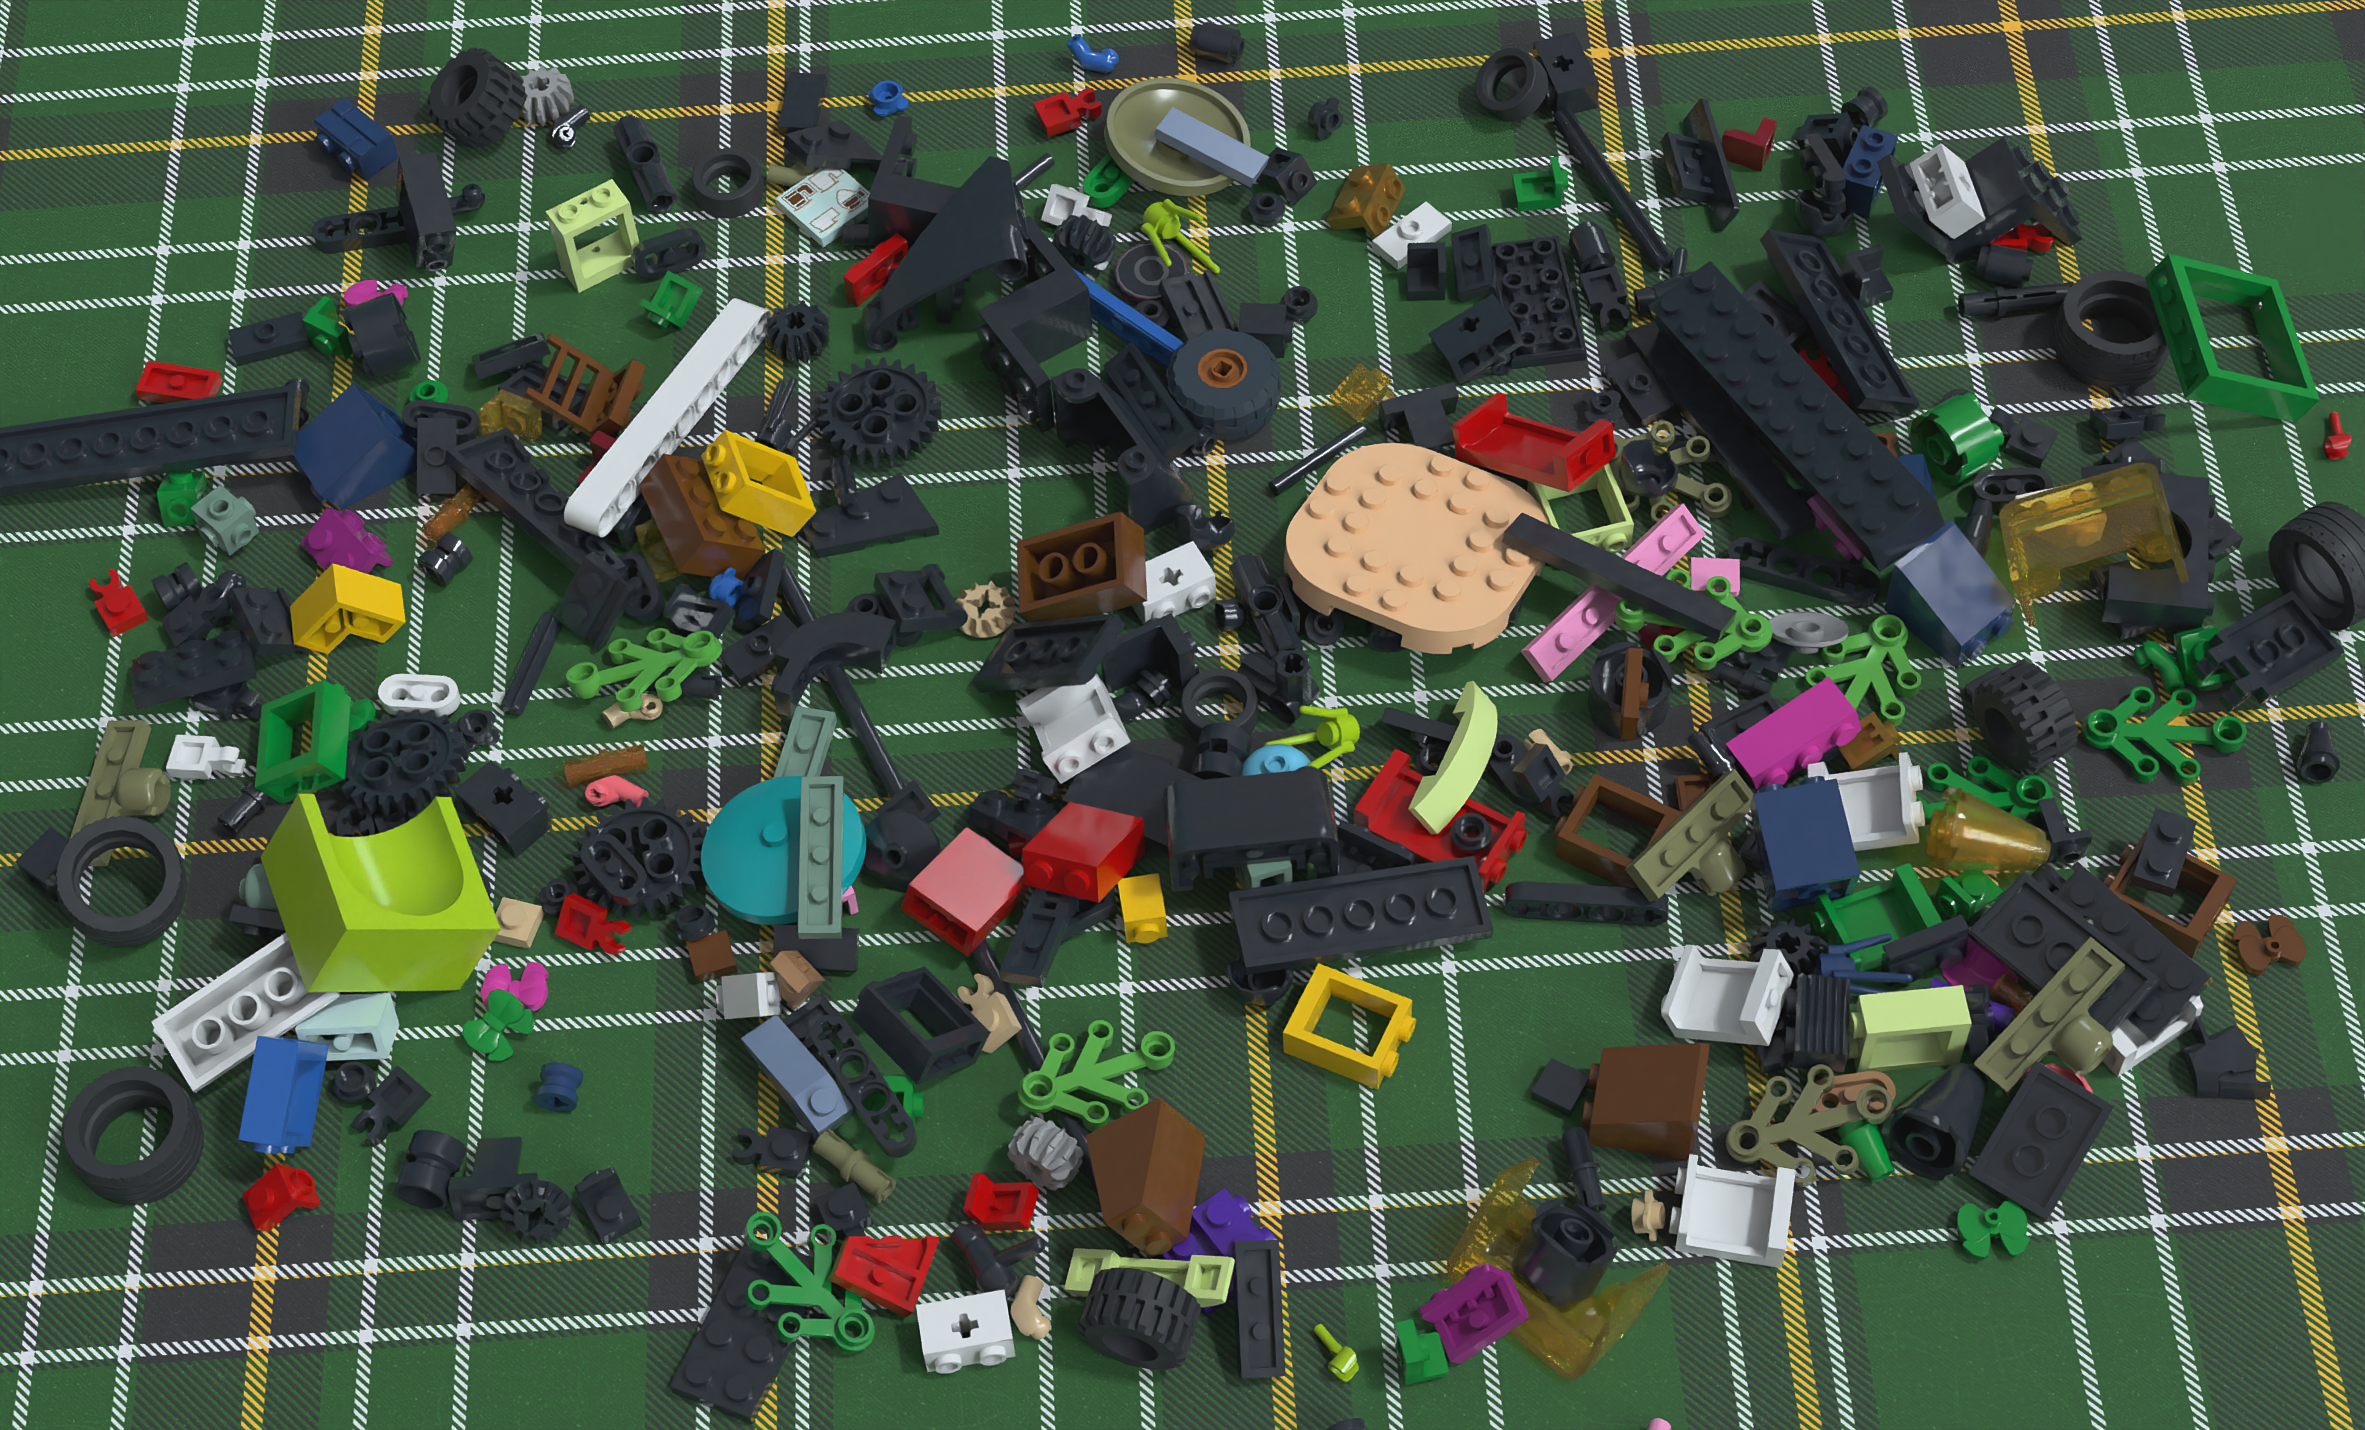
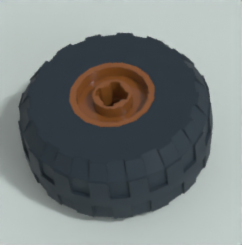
M1221 329V331L1203 332L1199 336L1187 340L1174 352L1167 368L1166 388L1193 426L1200 429L1203 427L1207 428L1208 432L1217 436V440L1230 441L1257 432L1258 429L1272 419L1280 401L1281 378L1276 357L1271 353L1267 345L1244 332Z

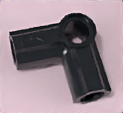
M1298 648L1292 651H1281L1275 658V663L1257 651L1249 653L1241 661L1237 671L1248 678L1255 687L1256 695L1267 701L1271 711L1279 719L1289 724L1295 723L1303 714L1299 710L1301 706H1310L1320 696V689L1311 678L1309 655Z

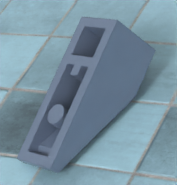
M776 1014L741 1038V1042L807 1132L812 1134L815 1142L823 1132H827L828 1129L834 1131L851 1118L854 1107L825 1068Z

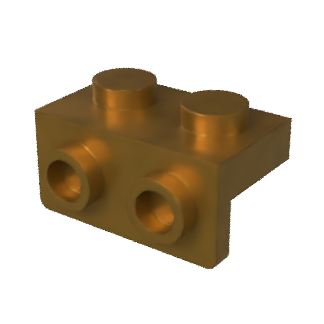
M1389 163L1353 167L1339 197L1335 201L1327 222L1334 231L1364 227L1371 239L1374 240L1386 231L1405 192V186Z

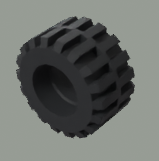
M474 47L469 48L467 52L464 50L459 52L454 59L451 58L446 62V66L440 69L436 75V80L432 82L430 87L431 93L427 99L429 104L427 111L428 115L431 116V121L459 142L473 149H477L479 146L482 148L487 147L492 141L496 143L504 133H508L512 128L513 122L517 121L520 115L519 111L525 101L522 99L526 94L525 87L522 85L524 82L522 77L491 52L483 48L477 49Z
M2028 661L2018 662L1979 684L1974 689L1972 702L1978 727L1994 754L2016 773L2031 775L2070 753L2076 747L2078 728L2071 706L2051 676L2034 663L2030 664Z
M1132 1268L1103 1269L1098 1274H1095L1078 1323V1330L1081 1337L1089 1345L1116 1361L1145 1369H1174L1183 1365L1186 1360L1201 1313V1307L1197 1303V1299L1187 1290L1157 1274Z

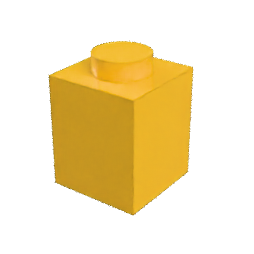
M1159 873L1121 879L1117 884L1126 943H1151L1158 938L1168 937Z

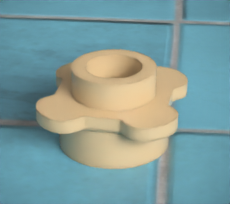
M1646 1190L1645 1198H1634L1632 1225L1636 1234L1648 1233L1650 1241H1656L1658 1236L1657 1229H1663L1665 1225V1209L1662 1202L1654 1199L1653 1191Z

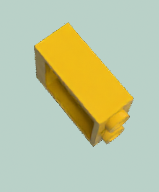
M724 430L701 455L722 511L791 537L816 513L795 457L727 430ZM750 478L761 482L763 485L751 481Z
M1318 963L1283 1031L1284 1052L1378 1090L1384 1076L1391 1077L1395 1071L1399 1060V1053L1396 1051L1401 1041L1407 1043L1414 1031L1416 1018L1412 1017V1000ZM1331 995L1391 1018L1373 1057L1312 1033Z

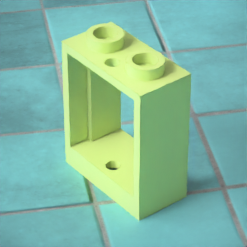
M612 179L546 211L561 269L578 293L633 266L631 254L633 249L639 244L630 202ZM583 201H587L584 205L580 204ZM616 216L619 227L618 231L578 251L576 250L573 237Z
M1609 463L1605 464L1570 492L1528 481L1527 492L1541 505L1548 518L1549 525L1557 529L1559 527L1548 500L1597 488L1611 525L1571 535L1612 554L1632 546L1634 523Z
M1963 985L1859 995L1855 1012H1850L1849 1014L1850 1032L1848 1036V1059L1854 1058L1856 1072H1882L1960 1063L1972 1024Z

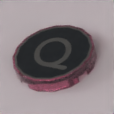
M1152 242L1139 243L1127 249L1117 260L1114 269L1117 290L1125 300L1131 303L1132 300L1139 303L1145 300H1158L1164 303L1158 291L1159 283L1163 279L1189 274L1186 258L1178 249L1169 244L1162 243L1172 262L1171 266L1166 267Z

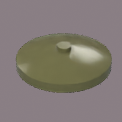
M1154 78L1140 81L1127 87L1113 100L1108 110L1104 127L1107 149L1116 164L1137 182L1153 190L1170 195L1201 196L1222 190L1235 181V179L1154 138L1156 128L1172 107L1250 147V133L1244 118L1235 106L1219 93L1206 86L1184 79Z

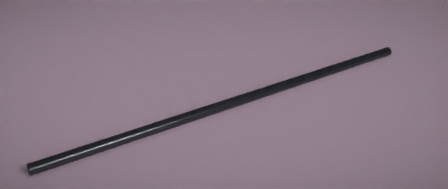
M783 566L779 588L799 627L809 621L816 619L817 616L791 567ZM843 666L828 668L823 673L890 799L906 785ZM985 938L971 955L980 973L989 977L993 982L994 992L1005 995L1022 1027L1013 1036L1032 1072L1040 1071L1047 1053L1011 984L1002 981L1000 974L1001 965ZM1053 1108L1052 1110L1062 1129H1065V1133L1070 1137L1077 1140L1076 1145L1082 1149L1084 1154L1081 1158V1166L1098 1196L1086 1141V1135L1089 1134L1088 1130L1083 1125L1081 1118ZM1117 1233L1127 1254L1132 1255L1141 1251Z

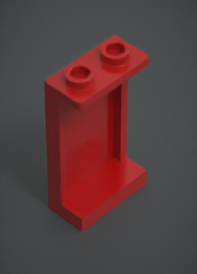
M1499 392L1453 425L1456 459L1565 492L1572 491L1616 457L1612 422L1599 419L1582 433H1577L1510 414L1507 410L1506 395Z
M1395 749L1355 807L1354 825H1362L1369 829L1373 835L1388 842H1398L1404 845L1414 854L1415 861L1420 864L1474 856L1485 894L1492 883L1497 885L1503 878L1508 866L1506 861L1511 853L1517 854L1522 849L1528 836V831L1524 830L1525 814L1517 811L1514 817L1510 819L1468 798L1457 814L1438 834H1431L1408 809L1424 775L1410 769V755ZM1467 813H1476L1483 816L1492 828L1491 843L1485 850L1478 853L1462 852L1451 841V827L1460 816ZM1467 833L1464 835L1469 838L1478 837L1474 833Z

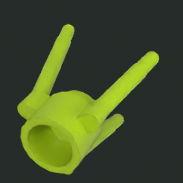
M1169 199L1164 200L1163 203H1153L1146 209L1143 215L1144 224L1141 226V230L1149 237L1166 267L1171 266L1172 262L1159 238L1171 239L1174 237L1215 274L1220 272V268L1179 231L1181 224L1178 215L1196 222H1202L1203 216L1179 207Z
M1303 705L1299 709L1301 713L1326 717L1318 725L1317 731L1265 743V746L1272 744L1292 746L1319 740L1323 746L1333 749L1307 765L1319 769L1340 755L1353 752L1355 750L1354 744L1357 743L1360 736V728L1355 717L1348 714L1345 707L1328 709Z

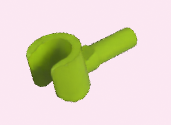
M1319 1324L1314 1328V1332L1329 1349L1330 1353L1335 1356L1329 1362L1328 1368L1336 1378L1347 1383L1359 1370L1356 1354L1351 1348L1347 1346L1342 1347L1337 1343L1326 1328Z

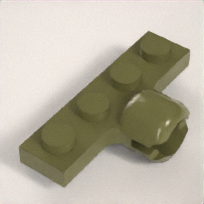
M145 720L108 721L70 839L80 829L103 818L107 819L112 816L160 815L168 808L172 795L169 778L162 773L160 768H139L151 731V727ZM113 849L94 858L87 867L108 866Z
M1735 769L1724 773L1625 868L1649 902L1659 899L1686 872L1691 873L1703 891L1709 896H1714L1717 892L1727 891L1746 873V864L1729 843L1727 835L1750 811L1753 792Z
M2090 937L1973 1063L1974 1067L2007 1096L2028 1075L2035 1061L2040 1062L2047 1055L2058 1057L2078 1075H2085L2091 1072L2111 1050L2113 1037L2108 1030L2090 1016L2088 1010L2125 970V964Z

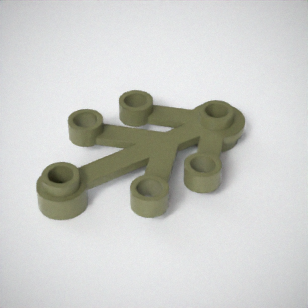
M1668 421L1656 422L1650 432L1628 439L1614 434V444L1618 451L1615 454L1616 457L1608 463L1622 496L1632 495L1635 498L1632 503L1626 504L1629 513L1639 507L1640 498L1626 489L1619 478V465L1623 447L1630 441L1642 439L1651 440L1652 447L1656 445L1658 447L1670 446L1675 440V430ZM1660 430L1670 432L1667 438L1662 439L1656 436ZM1694 436L1688 440L1685 447L1670 451L1671 459L1677 466L1692 461L1696 463L1704 462L1710 456L1709 441L1703 436ZM1695 445L1705 447L1704 452L1700 454L1693 453L1691 449ZM1678 473L1677 484L1673 489L1701 501V508L1707 516L1721 518L1730 512L1732 508V494L1728 487L1720 483H1713L1707 486ZM1713 493H1720L1723 495V498L1718 502H1713L1709 499V496ZM1665 496L1648 498L1652 508L1651 518L1654 525L1660 520L1656 517L1659 511L1666 510L1669 512L1673 508L1670 503L1666 502Z
M1818 1064L1809 1070L1808 1082L1785 1121L1768 1126L1778 1106L1789 1103L1793 1097V1088L1788 1079L1782 1076L1771 1078L1765 1086L1766 1094L1751 1119L1739 1121L1729 1129L1726 1135V1147L1732 1158L1740 1163L1751 1164L1762 1159L1776 1168L1782 1167L1796 1170L1799 1166L1809 1167L1810 1173L1807 1177L1797 1178L1795 1176L1794 1184L1800 1187L1809 1186L1815 1181L1816 1169L1813 1163L1805 1157L1795 1159L1773 1144L1791 1140L1832 1162L1834 1169L1839 1174L1850 1175L1859 1166V1158L1856 1151L1847 1145L1839 1146L1816 1134V1132L1863 1119L1871 1124L1883 1123L1893 1113V1101L1885 1088L1871 1085L1859 1092L1854 1103L1811 1114L1821 1095L1830 1092L1836 1083L1831 1068L1824 1064ZM1819 1073H1826L1829 1075V1080L1824 1085H1817L1814 1083L1815 1076ZM1777 1085L1787 1087L1786 1093L1781 1097L1772 1095V1089ZM1875 1101L1884 1104L1883 1110L1877 1114L1868 1111L1869 1105ZM1746 1137H1754L1756 1144L1751 1149H1744L1741 1147L1742 1140ZM1850 1154L1853 1157L1852 1163L1844 1167L1838 1165L1837 1160L1839 1156Z

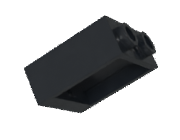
M436 152L399 157L395 194L415 270H442L446 266L453 264L457 229Z
M925 966L909 972H900L896 976L880 982L874 981L867 984L858 995L859 1002L851 1017L917 1085L976 1063L991 1033ZM910 1006L938 1036L925 1041L897 1011Z

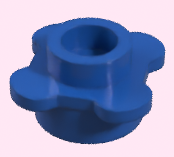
M889 80L882 81L868 93L869 100L875 105L874 113L877 116L883 117L908 108V100L903 98V88L900 84Z
M728 568L724 575H717L709 587V597L712 600L727 602L732 608L738 603L743 594L741 588L744 583L735 578L736 570L734 568Z

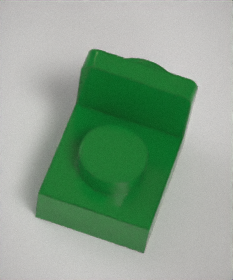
M2212 624L2174 634L2178 663L2183 680L2188 684L2198 687V690L2201 691L2218 689L2223 686V681L2233 679L2223 666L2204 680H2201L2192 669L2196 663L2206 658L2204 654L2212 648L2208 641L2219 632V628Z
M1972 864L1954 879L1949 875L1941 879L1935 900L1938 901L1941 910L1948 917L1954 918L1962 914L1966 924L1969 925L1985 913L2004 891L1975 864Z
M883 1076L913 1121L916 1130V1118L924 1117V1092H917L915 1082L909 1076ZM880 1093L870 1094L863 1101L864 1107L869 1111H878L885 1106L887 1098Z
M1413 1319L1395 1322V1347L1405 1385L1447 1376L1448 1365L1439 1333L1417 1334Z

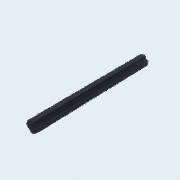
M1566 107L1561 111L1557 110L1554 113V125L1653 268L1658 271L1668 268L1672 264V254L1574 113Z

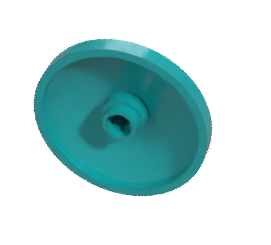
M807 776L777 777L753 785L731 799L711 822L701 850L702 871L707 885L717 902L732 915L748 922L764 925L789 924L798 921L801 777ZM845 793L842 895L858 876L866 852V834L863 822L855 805Z

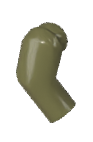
M800 161L790 168L770 164L767 182L793 187L818 170L819 167H805Z

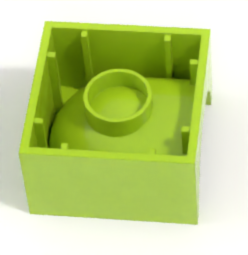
M298 794L261 855V860L307 993L460 990L501 929L451 797H435L432 803L419 815L394 829L370 836L340 837L328 834L315 795Z

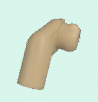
M642 693L643 704L636 711L623 712L620 710L618 702L604 710L602 716L607 724L614 729L628 718L654 720L661 715L663 706L657 696Z
M1024 1275L1011 1305L1010 1313L1022 1334L1025 1336L1031 1335L1034 1339L1040 1340L1048 1334L1051 1328L1049 1318L1042 1316V1312L1036 1305L1044 1283L1034 1276Z

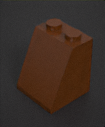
M1690 1043L1602 1048L1600 1064L1591 1063L1588 1088L1596 1089L1594 1102L1585 1101L1582 1127L1590 1128V1144L1688 1160L1689 1154H1693L1710 1044Z
M1158 1097L1086 1135L1104 1223L1150 1258L1166 1253L1173 1246L1187 1240L1206 1143L1204 1133Z

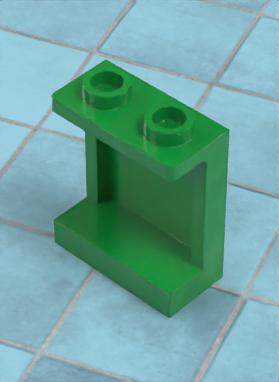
M1910 863L1895 867L1892 880L1833 901H1830L1826 893L1818 895L1814 912L1811 913V920L1816 933L1819 936H1824L1829 945H1843L1886 933L1891 934L1892 939L1889 942L1845 954L1846 958L1854 959L1855 971L1881 972L1882 954L1885 953L1882 948L1883 945L1942 922Z

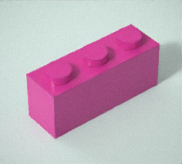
M1828 676L1727 742L1726 747L1729 755L1733 754L1737 762L1735 764L1758 793L1760 788L1768 785H1784L1789 777L1803 768L1808 769V764L1818 763L1824 752L1835 745L1844 746L1851 742L1862 728L1856 709Z

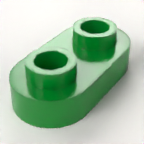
M1109 152L1083 181V193L1090 196L1088 204L1098 208L1109 207L1116 203L1136 181L1124 171H1120L1122 169L1116 164Z

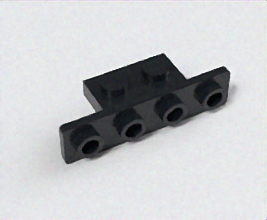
M1700 98L1683 120L1687 136L1667 132L1661 139L1660 144L1676 197L1707 203L1714 229L1724 231L1740 211V203L1709 102L1706 99Z

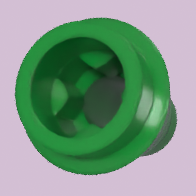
M1863 1119L1845 1124L1837 1130L1841 1138L1839 1141L1840 1146L1847 1145L1856 1151L1859 1158V1167L1867 1174L1872 1183L1888 1177L1895 1171L1890 1162L1878 1124H1871Z

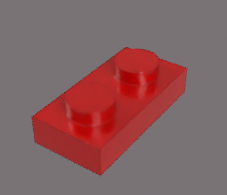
M896 233L886 242L880 243L861 262L849 268L847 273L843 275L848 301L858 307L887 284L888 271L891 268L896 269L909 251L908 242L905 238Z
M148 361L135 388V392L140 400L173 403L214 397L217 395L223 380L219 371Z

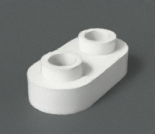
M395 674L386 678L378 689L383 709L392 715H397L399 710H403L406 716H410L414 710H420L421 715L424 716L432 709L437 717L444 714L448 716L458 708L461 700L456 683L446 676Z

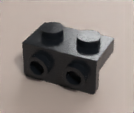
M1341 821L1338 825L1339 875L1335 876L1414 865L1415 856L1404 845L1381 839L1373 835L1369 829L1362 825H1352L1345 821ZM1317 870V879L1328 878V877H1334V876L1318 877V870Z

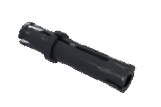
M2069 281L2068 283L2005 290L2002 286L1992 287L1991 291L1960 293L1958 296L1959 313L1962 318L1984 314H1993L1995 317L2005 316L2006 312L2061 306L2067 291L2074 282Z

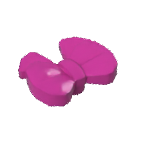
M364 280L355 283L344 293L345 308H349L393 292L402 306L404 298L408 297V292L404 285L397 283L381 293L377 291L378 285L375 280Z
M530 962L522 974L521 981H512L508 965L503 963L492 967L485 974V980L481 988V997L485 1009L488 1011L487 997L489 993L496 989L514 994L520 999L526 1009L536 1011L543 1007L548 997L546 979L549 977L548 971L542 964Z

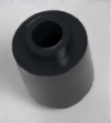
M1205 22L1203 25L1195 24L1189 41L1190 51L1197 53L1198 57L1230 65L1234 63L1235 59L1242 57L1245 47V39L1241 37L1239 29Z
M1584 222L1571 230L1569 247L1580 274L1615 265L1616 260L1603 229L1593 222Z
M1992 244L1991 247L1982 246L1975 275L1984 277L1986 282L2020 288L2021 281L2029 282L2034 260L2027 259L2028 251L1996 244Z

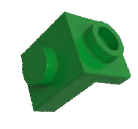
M1558 156L1550 157L1548 171L1512 174V188L1517 212L1561 208L1562 192H1568L1569 185L1567 170H1560Z
M667 271L652 301L649 302L642 298L639 305L649 311L647 319L664 328H667L669 323L683 329L703 289Z
M324 296L315 306L308 310L306 316L302 319L310 343L315 345L318 350L326 355L333 354L346 361L354 352L349 341V332L347 327L338 323L339 317L332 299Z
M185 470L165 475L157 490L161 516L165 527L197 525L190 508L200 501L207 486L204 471L192 472L191 470Z

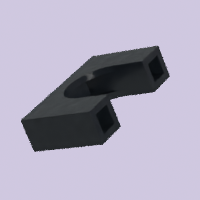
M2111 469L2105 490L2104 511L2107 515L2106 524L2149 528L2159 531L2178 545L2184 560L2176 566L2163 570L2109 566L2102 588L2101 622L2188 631L2202 627L2205 616H2212L2215 595L2212 592H2208V583L2211 584L2214 578L2215 560L2208 559V551H2212L2215 540V527H2209V518H2213L2215 510V495L2209 494V478Z

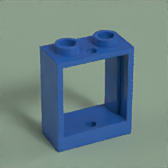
M257 1036L238 1140L253 1142L252 1150L272 1154H279V1152L294 1154L295 1147L311 1146L329 1044L286 1037Z

